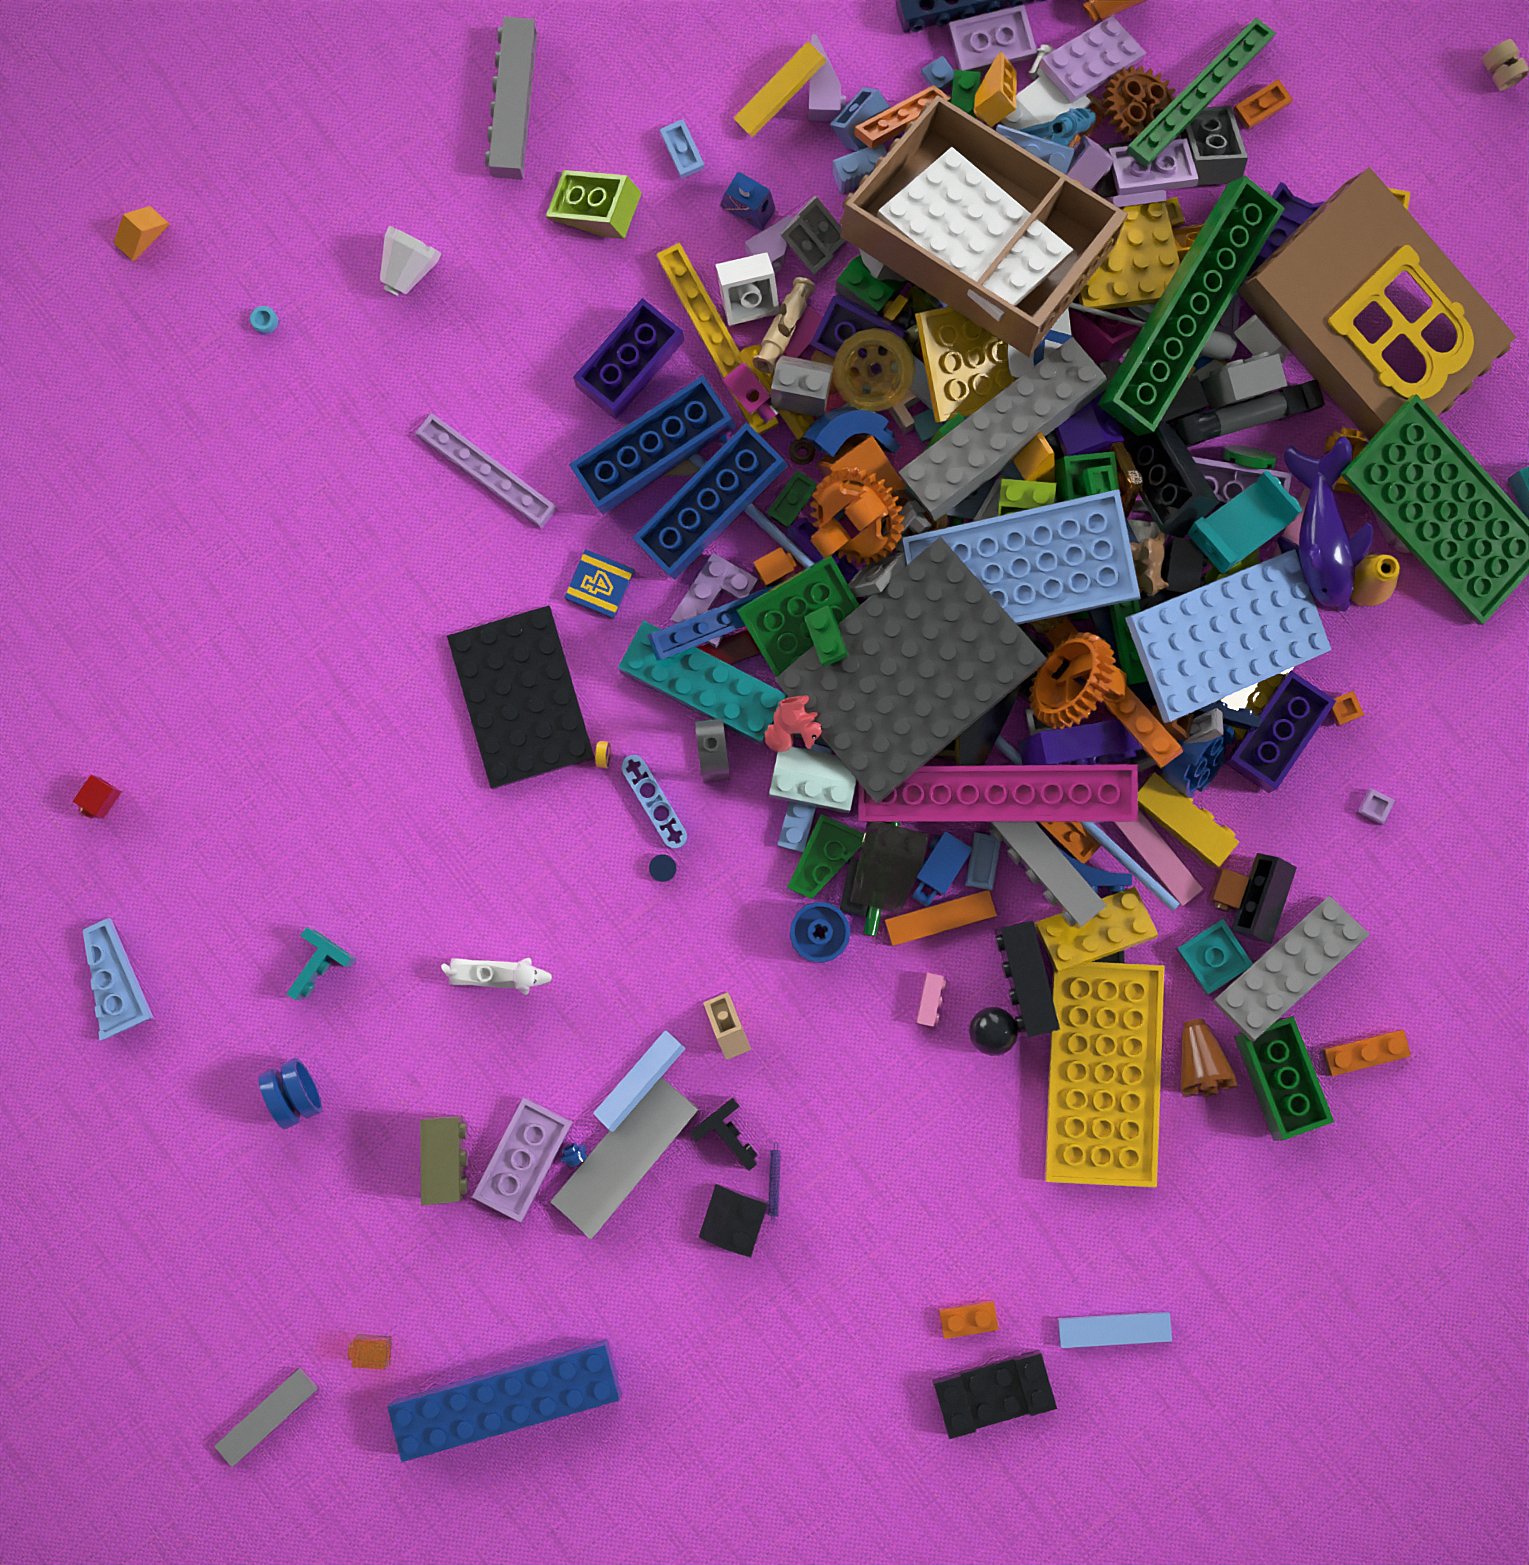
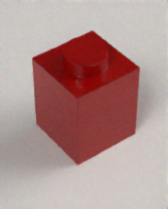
M91 774L72 802L80 806L78 811L86 817L93 819L96 816L104 819L122 791L102 778Z

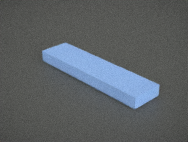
M665 1030L593 1114L610 1131L614 1132L686 1048Z
M1169 1312L1058 1318L1061 1348L1172 1341Z

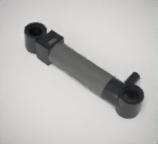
M1316 379L1221 409L1190 415L1175 421L1174 426L1186 448L1216 437L1271 421H1280L1298 414L1308 413L1326 404Z

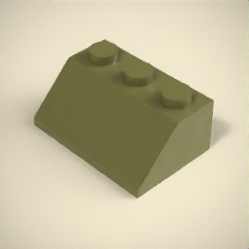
M431 1116L420 1120L421 1205L459 1202L463 1200V1195H467L468 1180L463 1178V1167H466L468 1162L467 1150H463V1139L467 1138V1122H463L462 1116Z

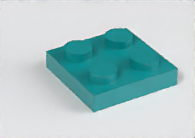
M1220 919L1176 948L1206 995L1212 993L1253 965L1224 919Z

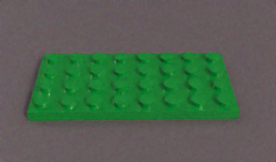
M1417 394L1411 395L1340 475L1477 624L1483 625L1529 574V519Z

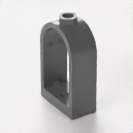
M723 718L695 722L703 782L730 780Z

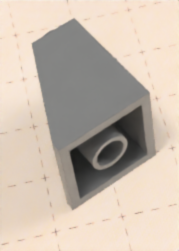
M782 355L776 363L771 387V405L776 409L821 417L825 414L834 365Z

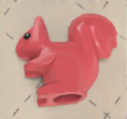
M808 695L789 697L779 702L773 717L774 725H768L767 731L764 733L765 743L771 750L776 752L788 751L794 743V734L802 735L807 749L814 745L815 740L822 733V725L817 722H810L815 719L814 717L817 716V712H805L804 706L809 700Z

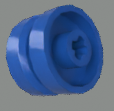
M815 902L808 904L796 913L791 922L790 939L792 946L799 956L809 962L824 963L834 960L843 953L849 943L850 927L848 919L839 908L830 903ZM822 928L825 932L824 937H816L814 935L815 929Z
M298 1058L283 1063L281 1073L276 1069H271L259 1075L258 1081L262 1097L273 1119L282 1129L285 1130L300 1122V1115L308 1119L322 1112L323 1107L318 1089L309 1071Z

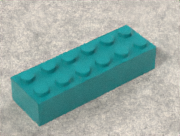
M643 620L618 666L620 673L710 720L723 718L725 728L762 746L765 741L764 733L767 731L768 725L774 724V713L779 706V702L787 698V694L696 647H691L657 661L647 635L661 629Z

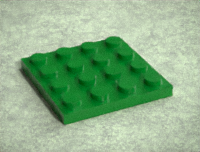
M830 555L738 608L737 612L775 677H778L814 646L804 616L828 605L832 609L838 625L860 605Z

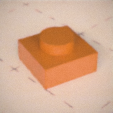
M1354 690L1334 698L1336 703L1330 712L1337 727L1365 715Z

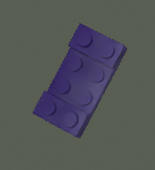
M1280 182L1272 198L1285 209L1246 275L1252 274L1324 201L1314 204L1294 196L1287 185Z

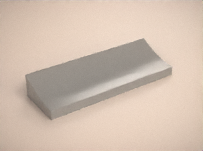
M660 1077L615 1131H609L552 1199L551 1203L591 1240L699 1108L663 1077Z

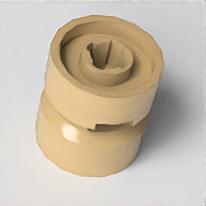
M1513 39L1496 45L1481 59L1487 71L1494 73L1492 80L1499 91H1504L1516 85L1529 75V66L1524 58H1518L1520 51Z

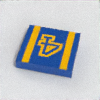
M585 549L564 598L614 619L635 570Z

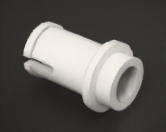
M1043 44L1041 48L1037 49V57L1028 74L1030 78L1036 80L1037 76L1040 77L1044 74V71L1038 64L1043 57L1055 50L1053 47Z

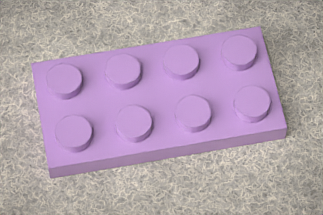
M1111 16L1043 57L1038 66L1067 99L1074 103L1109 81L1122 68L1127 70L1131 65L1141 61L1146 52L1116 18Z
M523 1097L472 1198L521 1223L573 1122Z

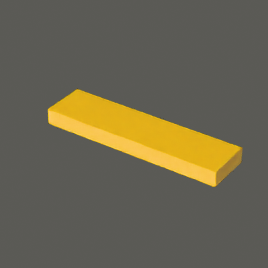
M807 41L734 117L735 121L753 138L827 62L825 57Z

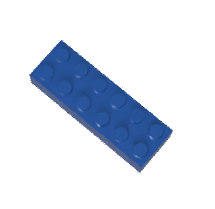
M702 375L569 465L596 508L604 515L734 429L736 425L704 375Z
M746 422L632 538L675 580L788 465Z

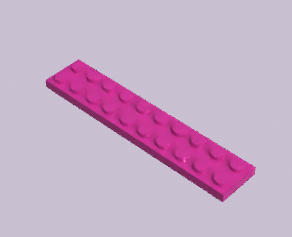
M1138 765L922 766L878 804L859 783L858 822H1138Z

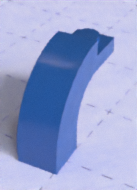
M850 406L836 408L825 413L811 425L803 436L821 453L832 457L846 439L858 433L873 435L880 448L892 454H895L901 446L894 440L895 434L885 427L889 420L878 413Z

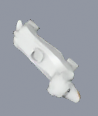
M452 958L450 966L446 964L441 965L442 971L449 978L450 985L517 989L527 995L530 987L547 984L552 980V974L533 967L530 958H526L518 963Z

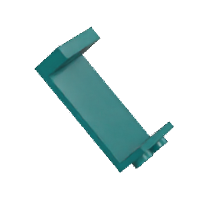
M1265 470L1259 479L1206 519L1201 517L1194 522L1187 534L1217 569L1224 574L1294 522L1303 509L1300 507L1297 499L1290 496L1282 487L1280 480L1268 470Z

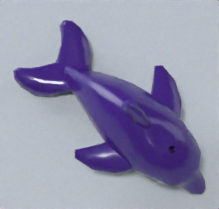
M1343 436L1338 438L1332 450L1320 459L1306 455L1294 446H1287L1284 452V459L1289 471L1311 491L1301 522L1299 545L1282 535L1278 537L1277 542L1282 554L1294 549L1296 550L1305 583L1312 596L1325 606H1334L1337 610L1345 612L1350 607L1349 598L1354 589L1355 567L1366 557L1373 542V526L1366 523L1349 538L1340 516L1332 485L1341 477L1342 471L1352 461L1351 444Z

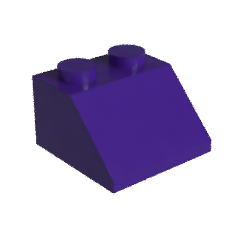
M1104 393L1099 394L1054 429L1064 456L1110 452L1124 441L1116 419L1097 405Z

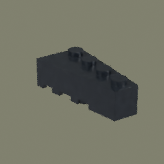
M1033 921L994 929L996 946L1003 960L1001 963L1005 979L1008 978L1011 988L1008 990L1012 1006H1016L1018 1016L1015 1017L1018 1032H1023L1024 1037L1028 1038L1060 1030Z

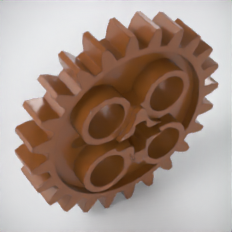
M1133 65L1127 70L1122 68L1105 85L1106 90L1102 94L1105 101L1101 105L1108 108V110L1104 113V116L1111 117L1112 120L1108 125H1116L1115 134L1122 132L1124 134V142L1130 138L1132 143L1176 98L1172 96L1176 90L1167 88L1169 80L1162 82L1160 80L1161 73L1153 76L1152 68H1149L1146 73L1142 65L1136 70Z

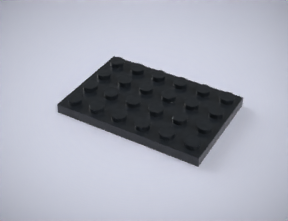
M550 605L447 635L491 789L595 759Z

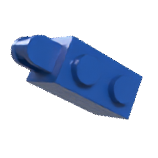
M946 831L942 836L935 835L928 847L932 852L927 859L922 857L914 869L918 873L915 879L920 884L911 898L928 908L937 893L941 896L945 895L973 848ZM924 885L933 890L930 896L921 891Z

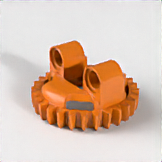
M846 467L826 476L822 480L823 482L816 486L818 490L812 494L816 500L810 503V506L816 509L810 513V516L817 518L813 526L819 527V530L811 536L812 539L810 541L824 558L838 551V558L841 559L844 555H847L849 563L856 558L858 565L863 563L864 560L869 565L874 560L877 563L882 557H887L898 545L897 542L902 538L900 533L905 528L900 524L905 517L898 514L902 506H896L895 501L898 497H892L890 494L892 487L886 489L883 486L885 479L878 482L876 480V473L868 476L867 469L859 472L857 467L851 470ZM849 480V485L859 487L866 485L860 492L842 487ZM846 505L848 506L845 508L846 511L844 513L859 531L863 530L853 539L834 518V515ZM889 514L886 517V531L890 530V532L882 537L881 518Z
M1079 632L1077 635L1071 634L1069 639L1063 638L1061 645L1055 644L1054 650L1047 652L1048 657L1046 659L1048 661L1040 669L1036 670L1037 676L1031 679L1034 685L1029 688V691L1032 693L1029 696V700L1032 702L1030 708L1042 723L1053 729L1057 727L1063 730L1064 726L1071 728L1073 722L1080 724L1081 719L1084 717L1087 719L1091 709L1096 710L1095 703L1097 701L1120 702L1124 699L1127 674L1113 665L1115 659L1111 656L1114 654V651L1109 649L1110 645L1099 636L1089 632L1085 634ZM1067 658L1071 661L1069 667L1059 679H1054L1052 677L1053 673L1057 671L1063 660ZM1091 673L1085 687L1073 680L1076 677Z

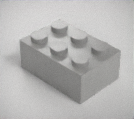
M1268 352L1257 354L1246 360L1240 359L1227 363L1225 366L1210 371V377L1202 380L1209 410L1254 399L1287 386L1279 354L1269 356Z

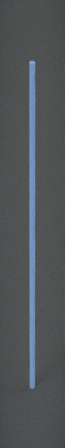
M698 453L688 458L699 470L707 463ZM750 504L744 510L787 552H790L792 557L805 569L815 564L754 505ZM999 735L994 745L1016 766H1022L1020 754ZM1079 822L1096 841L1171 911L1177 908L1180 903L1093 822Z

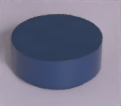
M661 854L651 860L649 871L655 880L667 882L676 874L677 866L670 856Z

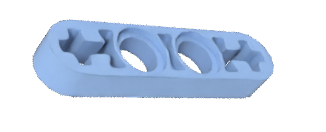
M627 756L622 762L623 774L658 833L668 847L672 849L682 848L687 842L686 830L651 771L640 756ZM630 761H633L635 764L640 762L639 772L642 777L646 773L649 777L641 779L634 785L633 781L638 779L634 772H627V769L630 768L628 763ZM645 783H651L655 786V794L650 798L642 797L640 794V788ZM659 806H664L669 810V816L664 821H658L654 818V810ZM673 819L677 822L672 824L675 832L681 831L683 834L680 836L681 842L678 844L675 841H668L671 835L667 828L664 831L660 829L661 826L668 825Z

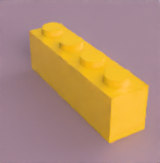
M1154 772L1149 775L1138 788V808L1211 868L1220 867L1239 843L1234 838L1236 834L1225 825L1219 826L1213 821L1215 817L1208 810L1197 808L1192 803V798L1185 796L1170 786L1163 774L1159 773L1157 775Z

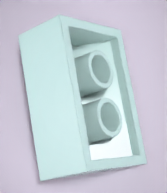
M791 747L788 751L777 753L769 797L849 813L856 778L837 755Z

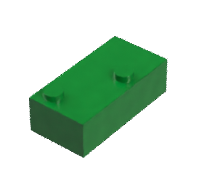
M1294 1016L1277 1020L1253 1043L1243 1033L1234 1036L1273 1141H1283L1334 1122Z

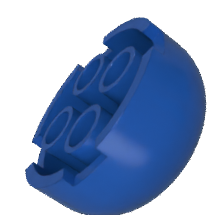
M1223 722V735L1208 742L1187 744V742L1184 743L1185 740H1176L1182 747L1183 752L1161 768L1166 782L1189 798H1193V792L1196 790L1202 792L1223 766L1226 745L1233 744L1234 729Z

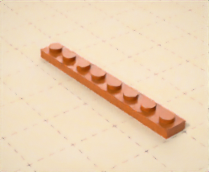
M1064 615L1033 621V624L1053 646L1055 644L1061 645L1063 638L1069 639L1071 634L1077 635L1079 633ZM1065 658V660H1066V661L1069 663V665H1070V662H1071V661L1068 660L1067 658ZM1091 673L1080 677L1087 683ZM1127 685L1122 701L1107 702L1103 700L1104 705L1160 768L1183 752L1178 742Z

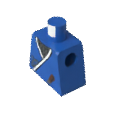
M737 172L720 203V207L761 231L776 210L771 191L741 172Z

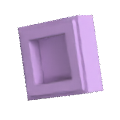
M1369 788L1357 813L1383 825L1395 800Z

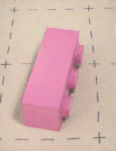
M926 973L916 1023L933 1027L934 1023H938L939 1014L937 1013V1008L941 1007L943 998L940 997L941 990L945 989L946 980H943L944 976Z

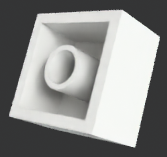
M767 252L716 264L722 304L729 326L778 314L779 303L775 276Z

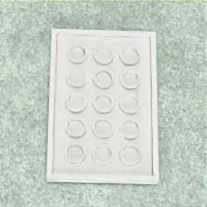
M951 147L879 209L877 218L977 282L1029 218L1031 213ZM1037 219L1033 221L1025 235L1017 241L1009 255L1001 261L993 275L982 286L1016 306L1071 256L1073 249ZM968 290L967 295L998 322L1003 318L1004 311L972 290Z

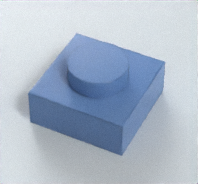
M941 56L921 70V75L930 87L935 85L942 91L952 84L954 70L945 57Z

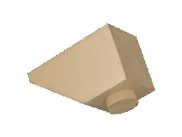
M729 992L703 1002L725 1059L728 1060L750 1051V1044Z

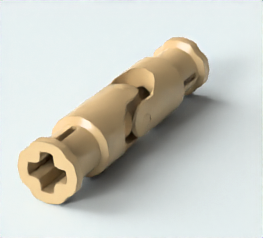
M797 277L793 281L791 293L787 294L783 300L778 316L774 318L761 343L762 348L759 354L755 355L752 360L757 370L768 374L773 373L775 370V362L778 356L783 354L795 330L796 321L804 314L807 308L806 302L809 296L813 295L816 290L814 283L809 279Z

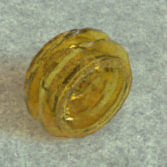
M879 328L857 332L845 340L835 355L833 365L835 386L843 399L855 408L869 412L889 409L904 399L913 385L916 372L913 353L905 340L892 331ZM880 346L888 350L885 356L879 355L878 348ZM860 348L867 350L866 358L859 357L858 351ZM896 362L898 366V372L896 373L891 371V363ZM879 363L882 367V373L872 374L870 366ZM852 367L859 369L860 374L858 377L852 376ZM884 381L891 383L892 388L890 391L882 389ZM866 383L872 388L869 394L862 391V386Z

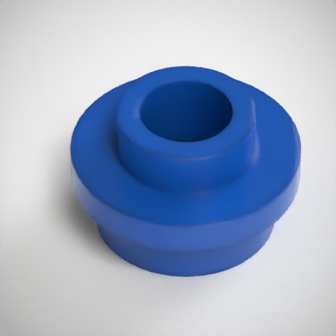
M572 1143L564 1148L562 1151L563 1155L560 1158L562 1163H566L571 1168L584 1161L587 1157L585 1145Z

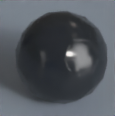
M987 1007L977 1012L972 1018L969 1034L973 1045L981 1053L989 1056H998L1010 1051L1018 1037V1029L1015 1019L1008 1011L999 1007Z

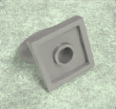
M905 551L890 554L885 558L882 557L877 563L874 560L871 564H866L848 583L855 598L867 595L868 599L873 594L882 592L889 584V580L907 564Z

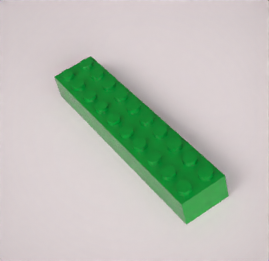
M1247 176L1227 184L1097 404L1137 436L1155 431L1285 209Z

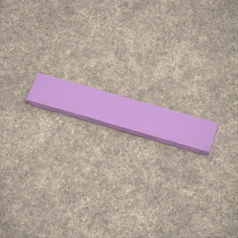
M432 412L415 432L419 438L542 529L557 510L556 505Z

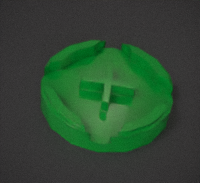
M1225 445L1222 454L1223 459L1226 461H1230V457L1236 459L1235 463L1238 465L1256 469H1264L1267 466L1272 469L1277 459L1276 455L1268 451L1241 445Z

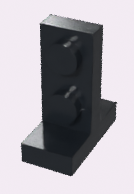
M732 1097L695 1127L690 1134L697 1142L715 1128L746 1169L750 1171L758 1163L755 1160L758 1154L749 1143L744 1145L737 1136L741 1133L732 1121L728 1123L724 1121L726 1117L740 1107L737 1100Z

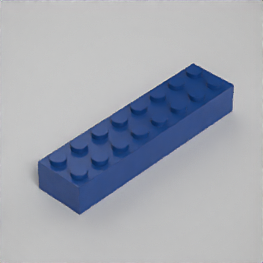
M607 1339L394 1399L387 1408L400 1460L405 1462L620 1401L622 1391Z

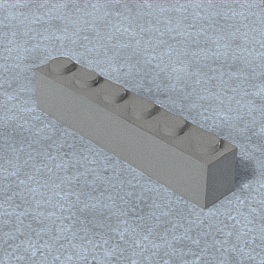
M503 16V26L498 27V43H501L500 51H496L495 66L498 68V76L493 77V92H496L495 101H491L490 116L493 117V126H488V142H491L490 151H486L485 166L489 167L492 177L523 179L538 32L535 19Z
M987 822L991 827L989 830L990 834L998 843L1003 841L1009 848L1007 851L1008 855L1016 864L1021 862L1027 869L1025 872L1026 876L1034 885L1039 883L1045 890L1043 893L1044 897L1052 906L1057 904L1064 912L1061 916L1070 927L1075 925L1079 930L1107 906L1035 822Z

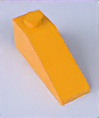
M1002 52L996 55L975 94L974 113L981 122L985 121L990 128L1016 110L1017 70Z

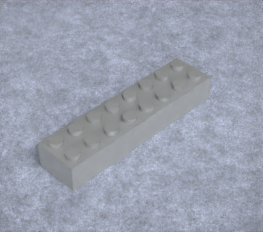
M1071 337L898 473L906 487L931 518L936 521L1013 462L1036 434L1042 432L1045 437L1106 390V376L1076 340Z

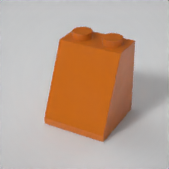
M864 433L854 434L844 441L833 457L826 454L815 463L825 477L834 471H840L846 467L849 470L857 467L859 472L867 469L868 476L876 473V480L878 482L885 479L883 486L886 489L892 487L890 494L894 490L906 489V486L873 435ZM850 480L842 485L845 489L860 492L866 486L849 485Z

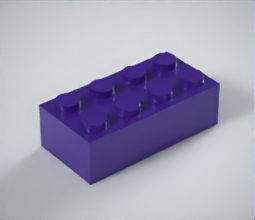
M642 298L573 376L576 387L614 419H617L684 342L683 331Z
M1292 670L1287 672L1267 700L1266 705L1257 715L1262 717L1259 728L1253 732L1247 731L1243 738L1238 740L1223 763L1267 793L1277 790L1336 703V700Z
M1118 719L1071 728L1067 727L1063 728V730L1042 731L1018 741L1022 766L1100 765V763L1105 762L1115 764L1123 762L1124 759L1136 757V752L1143 749Z

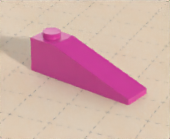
M1078 295L1072 301L1073 303L1080 304ZM1068 307L1070 328L1076 342L1093 362L1101 368L1119 360L1134 343L1142 330V327ZM1121 308L1117 309V311L1113 309L1102 310L1105 312L1137 320L1131 314H1129L1127 311Z

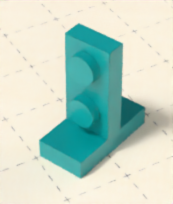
M306 927L300 936L318 949L286 994L294 1000H302L303 997L305 999L308 998L316 986L313 983L318 975L323 976L331 965L330 958H333L344 967H351L357 958L314 928Z

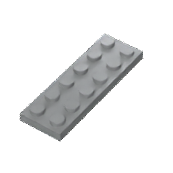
M1328 896L1214 999L1213 1003L1253 1043L1370 934L1334 899Z

